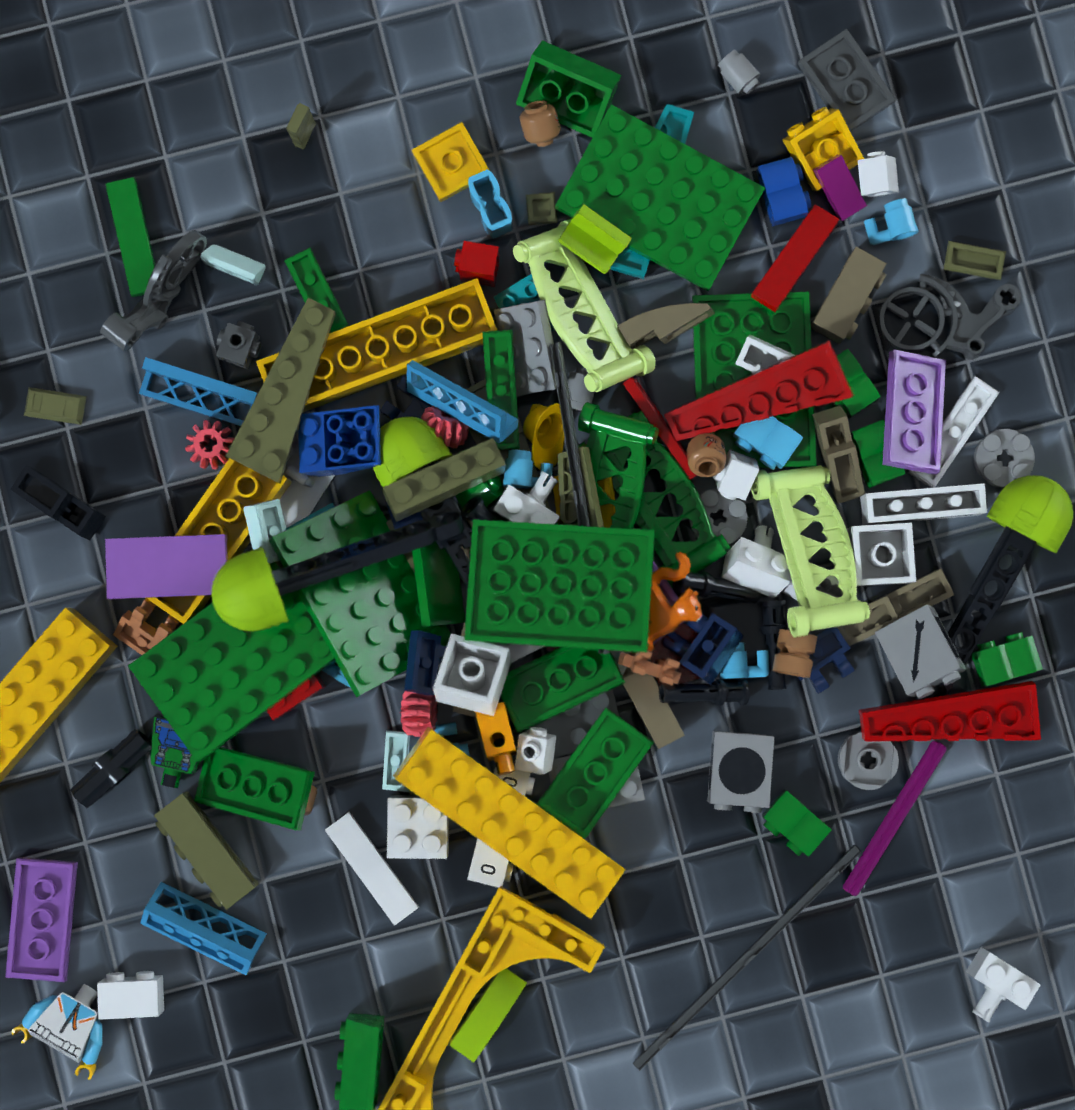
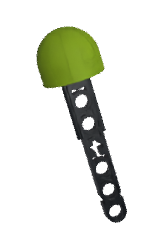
M400 417L391 420L380 428L381 465L373 467V470L382 487L453 456L448 446L444 444L443 438L435 435V428L429 427L427 425L428 422L416 417ZM452 496L444 500L443 506L438 510H432L428 507L419 512L424 520H429V517L444 512L459 511L461 513V510ZM462 516L465 527L463 532L442 541L436 540L440 549H446L468 588L469 569L467 572L463 570V568L468 567V564L463 557L459 559L456 557L459 554V547L463 546L465 550L471 549L472 538L470 534L472 529L466 518Z
M1030 475L1013 480L1003 488L986 516L1005 527L968 592L970 594L948 631V635L964 665L994 613L1003 603L1035 545L1037 544L1053 553H1057L1071 528L1073 506L1070 497L1061 485L1050 478ZM1010 545L1011 547L1018 549V552L1016 553L1015 551L1008 549V546ZM1004 555H1011V566L1006 570H1001L999 566L1000 559ZM995 580L997 590L993 595L987 596L984 592L985 585L989 581ZM973 610L981 613V616L977 618L971 615ZM965 623H967V624L973 626L974 629H973V631H972V630H970L969 628H967L966 626H963V625H964ZM961 632H966L968 635L967 643L962 647H957L955 645L956 636ZM944 682L938 684L939 692L935 697L948 695L954 684L945 685Z
M459 511L444 512L429 517V520H421L272 572L263 547H259L256 550L253 549L247 553L244 552L227 561L217 572L212 585L214 607L225 622L245 631L263 630L280 625L283 622H288L280 596L430 545L436 540L442 541L456 536L465 529L461 513Z

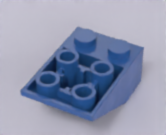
M378 405L302 414L298 428L299 473L322 477L351 473L381 465Z

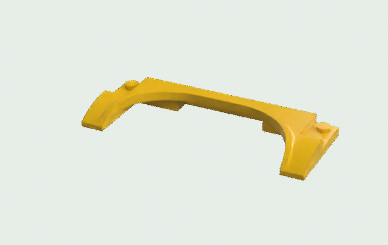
M500 886L378 1110H434L432 1098L433 1083L438 1063L471 1001L482 986L493 976L514 964L543 958L570 962L591 973L605 946L554 913L552 915Z

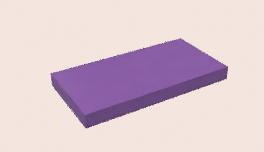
M895 349L889 352L882 465L934 475L940 473L946 360Z
M227 535L105 539L107 599L212 595L214 578L219 569L228 561Z
M16 858L5 978L55 982L67 981L78 862Z

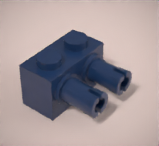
M712 613L710 618L703 615L697 622H683L699 633L692 643L676 631L668 634L675 641L674 643L667 638L663 641L665 648H668L682 658L679 661L681 665L710 685L744 637L737 628Z

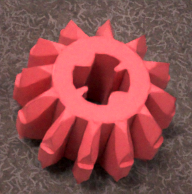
M434 406L425 408L421 419L428 422L427 425L429 427L435 428V435L437 437L441 436L446 446L454 449L458 445H464L468 437L469 426Z
M204 420L203 430L199 426L194 425L193 430L197 433L196 436H186L187 440L193 442L192 445L185 447L186 451L195 452L190 460L193 463L200 461L202 469H206L210 463L212 469L217 470L219 467L218 460L223 464H226L228 461L225 454L229 450L228 445H232L235 438L228 437L231 433L229 427L221 430L222 423L220 421H215L211 427L210 422ZM209 439L217 442V445L212 446L213 451L205 448V445L209 444Z
M410 691L403 693L400 722L402 723L404 733L414 735V737H421L427 727H430L432 730L436 729L438 702L435 695L427 696Z

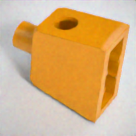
M504 702L498 703L494 716L475 712L487 759L495 761L498 775L514 772L515 767L512 756L517 754V749ZM497 739H504V745L501 747H495L494 742Z

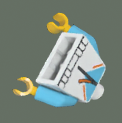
M83 984L75 998L64 992L59 994V996L51 995L33 1004L23 1018L22 1023L16 1026L11 1034L14 1036L21 1030L25 1035L21 1043H25L30 1038L35 1037L72 1060L80 1062L75 1070L76 1076L79 1075L82 1068H86L90 1073L87 1080H90L96 1071L95 1063L102 1047L103 1025L98 1020V1012L89 1008L97 996V991Z

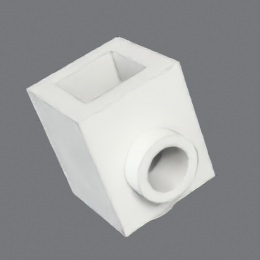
M884 151L868 153L867 159L858 160L861 196L877 197L899 193L895 157L885 155Z
M729 450L726 455L725 468L713 476V479H715L718 491L725 498L746 500L760 469L756 459Z
M530 727V730L519 734L515 770L540 775L552 771L557 735L547 734V729Z

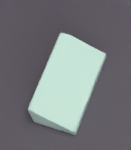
M215 244L208 247L200 256L206 265L255 285H259L266 268L260 262Z
M280 499L245 506L244 513L252 548L256 550L259 547H263L268 564L279 561L269 540L271 537L286 530Z
M386 730L383 790L412 792L393 777V774L420 737L407 735L404 731Z

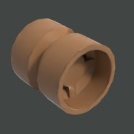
M780 629L777 647L780 649V652L775 654L772 671L810 678L813 661L809 656L815 653L818 636L808 634L807 636L793 637L790 630Z

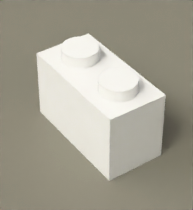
M154 971L137 972L134 977H125L123 972L108 973L106 978L97 983L98 1020L158 1017L164 1012L163 975L154 976Z

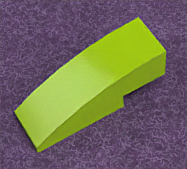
M508 968L496 974L450 1040V1046L474 1063L512 1008L527 982Z

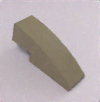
M705 303L669 305L634 316L617 326L631 348L643 345L656 336L664 344H667L715 313Z
M837 406L812 414L825 466L830 472V484L837 504L859 498L865 494L856 446L851 438L846 413L841 406Z
M626 667L623 673L626 683L623 685L656 747L660 749L685 736L668 703L660 702L659 687L653 676L646 673L641 675L632 672L631 668Z

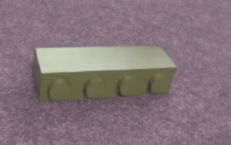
M491 438L383 487L384 497L397 522L505 473L506 464L494 439Z
M188 791L180 794L154 815L158 820L155 824L159 831L166 837L169 835L175 842L174 850L183 860L188 859L194 867L192 873L200 883L203 884L205 882L212 891L210 896L219 907L224 906L227 910L259 885L204 811L194 802V798Z

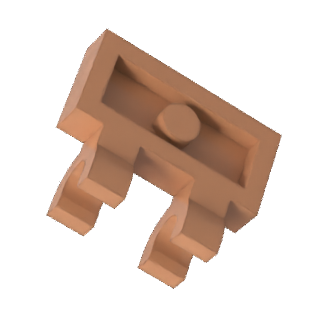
M145 598L140 607L137 606L133 613L128 610L121 617L113 635L143 655L174 632L180 621L170 615L164 624L161 623L156 630L145 622L156 605Z
M649 651L647 653H620L617 664L629 667L632 672L641 675L646 673L660 678L661 682L672 686L673 683L678 684L681 673L675 670L679 668L680 662L672 659H666V661L658 659L657 664L647 661L652 655V652Z

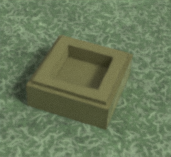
M555 192L526 195L528 226L557 223Z

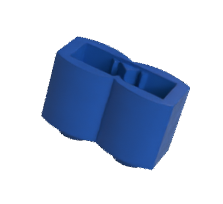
M793 157L758 166V181L761 186L765 187L762 194L771 225L776 226L805 218L808 214V209L811 208V200L808 191L803 192L800 181L803 180L800 164H795Z

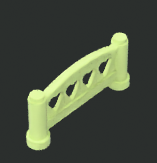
M570 218L560 222L557 228L519 241L513 248V254L518 262L529 264L540 300H545L550 322L570 352L587 370L588 374L584 377L585 387L590 392H600L635 375L641 377L653 372L656 361L652 351L645 345L631 349L582 258L558 242L561 234L572 219ZM545 262L565 268L559 282H554L551 279L550 271L544 266ZM559 288L578 292L579 296L573 308L565 305V298L559 294ZM573 314L593 319L587 334L580 332L579 324L574 321ZM587 339L606 343L607 348L601 360L593 356V349L587 345Z
M821 465L767 473L766 470H759L751 487L755 500L769 499L799 605L789 608L787 612L788 626L793 637L807 636L809 631L862 623L870 617L867 602L857 600L856 566L851 541L840 512L824 486L830 482V472L826 466L822 467ZM805 495H811L815 498L814 506L818 509L819 513L813 516L795 509L793 506ZM817 521L823 526L821 533L826 536V542L821 543L800 534L812 522ZM825 548L831 553L829 560L833 562L834 569L827 570L808 561L820 549ZM828 576H835L839 581L837 587L841 590L842 596L834 597L816 590V588Z

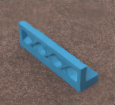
M145 357L142 366L146 373L139 391L140 395L234 425L241 426L244 421L235 418L230 408L240 402L252 406L258 395L257 392ZM153 375L163 377L169 388L160 393L149 391ZM170 380L176 381V382H179V383H177V384H175V385L172 386ZM188 385L192 387L197 397L183 402L179 400L175 390ZM197 388L207 392L200 395ZM172 393L174 398L165 395ZM211 394H216L220 396L224 406L214 411L208 410L203 399ZM225 397L234 401L227 403ZM199 401L202 407L193 404ZM227 410L229 416L221 414V412Z
M414 360L407 364V392L488 438H493L499 444L518 428V419Z
M160 882L144 908L140 923L244 975H247L254 958L267 933L163 882ZM163 893L173 898L176 906L166 908L157 904V901ZM194 908L200 911L202 919L192 921L186 918L184 911ZM220 921L227 925L229 932L218 934L213 931L211 923ZM248 935L257 940L252 949L241 945L237 937Z

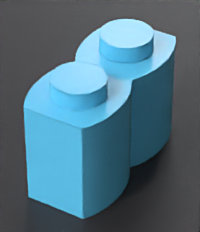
M487 169L469 177L470 197L474 206L481 212L482 224L487 234L494 239L512 231L511 211L506 201L500 197L499 184L493 173Z
M773 416L768 419L741 424L733 434V437L737 439L735 444L748 453L751 450L757 452L761 456L759 460L773 470L775 467L780 469L784 467L803 439L800 434Z

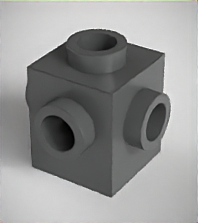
M238 321L236 325L227 323L226 329L222 328L219 332L216 343L219 348L216 356L222 361L249 369L252 358L256 359L259 355L262 342L259 341L260 336L253 331L254 327L241 321Z

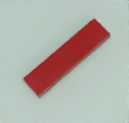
M815 204L754 289L751 298L776 313L838 225L840 219Z
M629 378L623 385L648 421L654 427L659 428L658 435L689 479H694L698 475H695L689 469L687 450L680 440L676 441L670 426L636 378Z

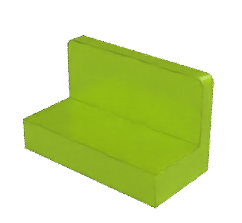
M583 204L568 223L558 242L601 273L606 274L632 238Z

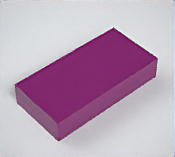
M837 154L813 169L837 218L841 221L867 206L842 155Z

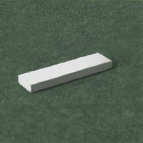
M973 377L943 421L940 473L934 475L910 470L908 473L930 488H935L1000 392L978 377Z
M350 811L325 829L326 833L394 926L419 908Z

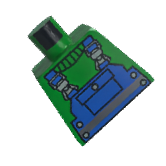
M155 716L153 721L151 765L164 768L161 785L178 788L182 772L187 774L196 773L201 762L195 760L164 716Z

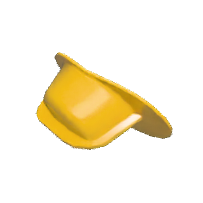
M555 403L549 407L533 404L530 413L524 421L523 432L525 437L532 443V461L535 467L541 470V463H551L553 467L556 465L558 453L563 451L565 436L560 404Z

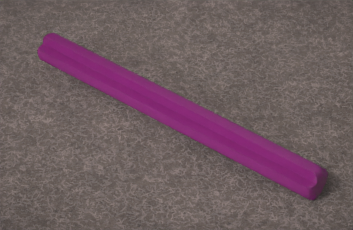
M935 740L930 743L844 883L843 889L851 895L857 896L947 751L945 745Z

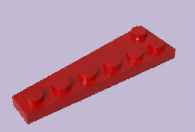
M829 340L666 412L664 416L676 441L704 433L716 432L720 429L740 426L741 424L756 420L768 419L784 413L796 412L812 406H820L853 397L854 394Z
M1033 681L859 710L861 732L864 741H930L931 739H947L948 741H959V739H975L976 741H988V739H1004L1005 741L1041 740L1037 688Z

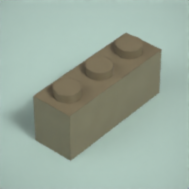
M855 247L812 321L811 329L838 344L845 338L850 340L858 327V324L854 322L859 313L865 314L873 300L868 297L873 287L877 290L879 289L887 275L882 272L887 263Z

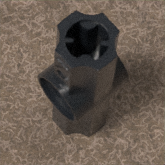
M138 728L131 731L114 749L111 748L92 765L93 769L70 789L73 797L86 808L93 805L108 789L114 788L131 773V768L152 749L150 739Z

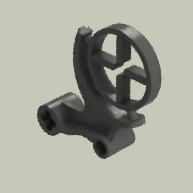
M192 230L185 234L174 245L168 255H162L149 278L144 298L124 317L117 312L110 315L102 325L100 333L126 352L148 328L155 327L157 330L161 329L168 320L169 316L166 313L170 303L180 293L181 287L179 284L197 265L201 258V253L206 248L207 238L197 230Z
M920 274L919 287H907L897 290L886 299L879 314V328L886 342L897 350L918 352L931 346L935 350L932 354L935 358L945 349L963 353L964 357L969 360H975L985 346L984 341L980 337L1003 316H1008L1015 311L1021 301V292L1012 284H1004L996 290L980 314H973L968 309L962 296L951 285L939 278ZM926 286L933 288L944 298L948 309H943L939 300L932 293L925 290ZM906 294L923 296L912 313L914 318L919 315L928 300L936 308L939 317L937 331L924 322L916 320L914 326L932 337L929 341L916 346L900 343L911 326L910 322L905 323L895 340L887 332L884 323L886 309L904 320L908 318V312L892 303L897 297ZM1004 295L1010 298L1007 305L1001 302ZM951 315L950 332L947 340L941 346L936 340L943 330L945 316ZM970 346L976 347L977 351H973Z

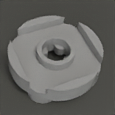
M999 429L991 432L982 439L974 452V466L977 473L988 484L997 488H1004L1017 478L1030 476L1035 463V454L1029 438L1011 429ZM1003 451H1007V454L1011 456V461L1007 463V467L1003 466L1002 461H997V456L1001 455Z
M717 488L706 490L702 493L700 497L707 511L714 535L719 536L722 534L730 545L740 538L745 531L748 519L746 505L739 498H736V500L725 498ZM718 510L723 511L722 516L726 518L725 523L720 522L718 526L713 525L714 520L710 518L711 512L716 513ZM688 519L691 530L694 533L695 537L698 539L699 532L698 530L692 528V521Z
M861 731L847 736L838 752V766L843 778L860 789L875 790L882 787L895 776L898 769V752L892 742L864 741ZM871 751V757L876 758V762L871 763L869 768H864L865 765L863 762H860V758L865 756L866 752Z

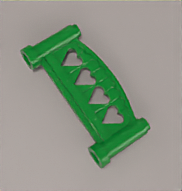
M586 402L579 415L578 430L590 434L586 447H589L599 504L600 506L613 504L615 507V514L611 516L612 525L609 528L633 529L644 491L646 446L656 443L659 428L654 427L651 423L600 410L599 405ZM627 446L631 449V456L626 459L628 467L625 471H620L605 453ZM620 475L623 478V485L619 488L620 496L618 499L612 500L597 482Z
M642 411L634 412L628 416L629 418L649 423ZM656 440L654 445L649 444L646 446V455L651 458V463L646 467L645 479L651 469H657L660 472V479L666 481L667 488L663 492H643L636 522L642 530H655L654 550L663 562V565L658 568L677 569L679 563L676 560L675 554L682 552L690 560L691 567L689 572L698 573L728 554L727 551L731 547L722 534L719 536L714 535L707 511L693 482L672 454ZM585 441L580 443L578 448L586 447ZM625 446L605 453L618 470L625 471L627 469L624 468V465L631 452L629 447ZM620 475L612 477L613 487L620 496L619 488L623 485V478ZM669 493L674 494L676 504H680L683 507L682 515L679 517H656L665 495ZM682 519H690L693 524L692 528L698 530L699 538L696 541H672ZM667 580L673 588V581Z

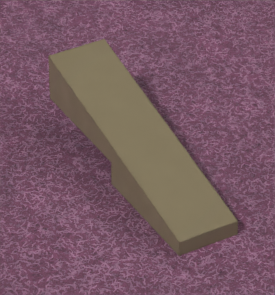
M939 568L917 579L914 583L902 586L868 603L870 617L864 620V622L838 626L837 628L847 644L851 646L874 635L876 631L924 605L933 606L954 596L955 593L942 568Z

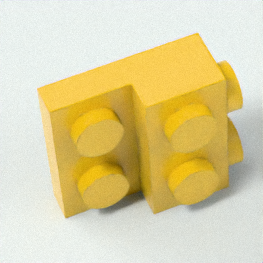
M827 107L818 109L811 114L812 121L805 125L802 122L793 125L787 130L788 136L782 139L795 164H800L813 191H818L822 188L813 171L819 165L839 154L842 155L850 170L858 165V160L864 159L839 109L830 108L828 110Z

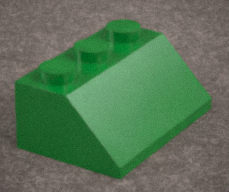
M542 40L531 56L516 105L524 108L531 102L544 100L547 104L555 107L560 124L593 138L610 107L622 75Z
M349 1013L346 1022L341 1021L339 1038L345 1041L344 1052L339 1051L337 1070H342L341 1082L337 1081L335 1086V1100H340L339 1110H376L385 1016Z

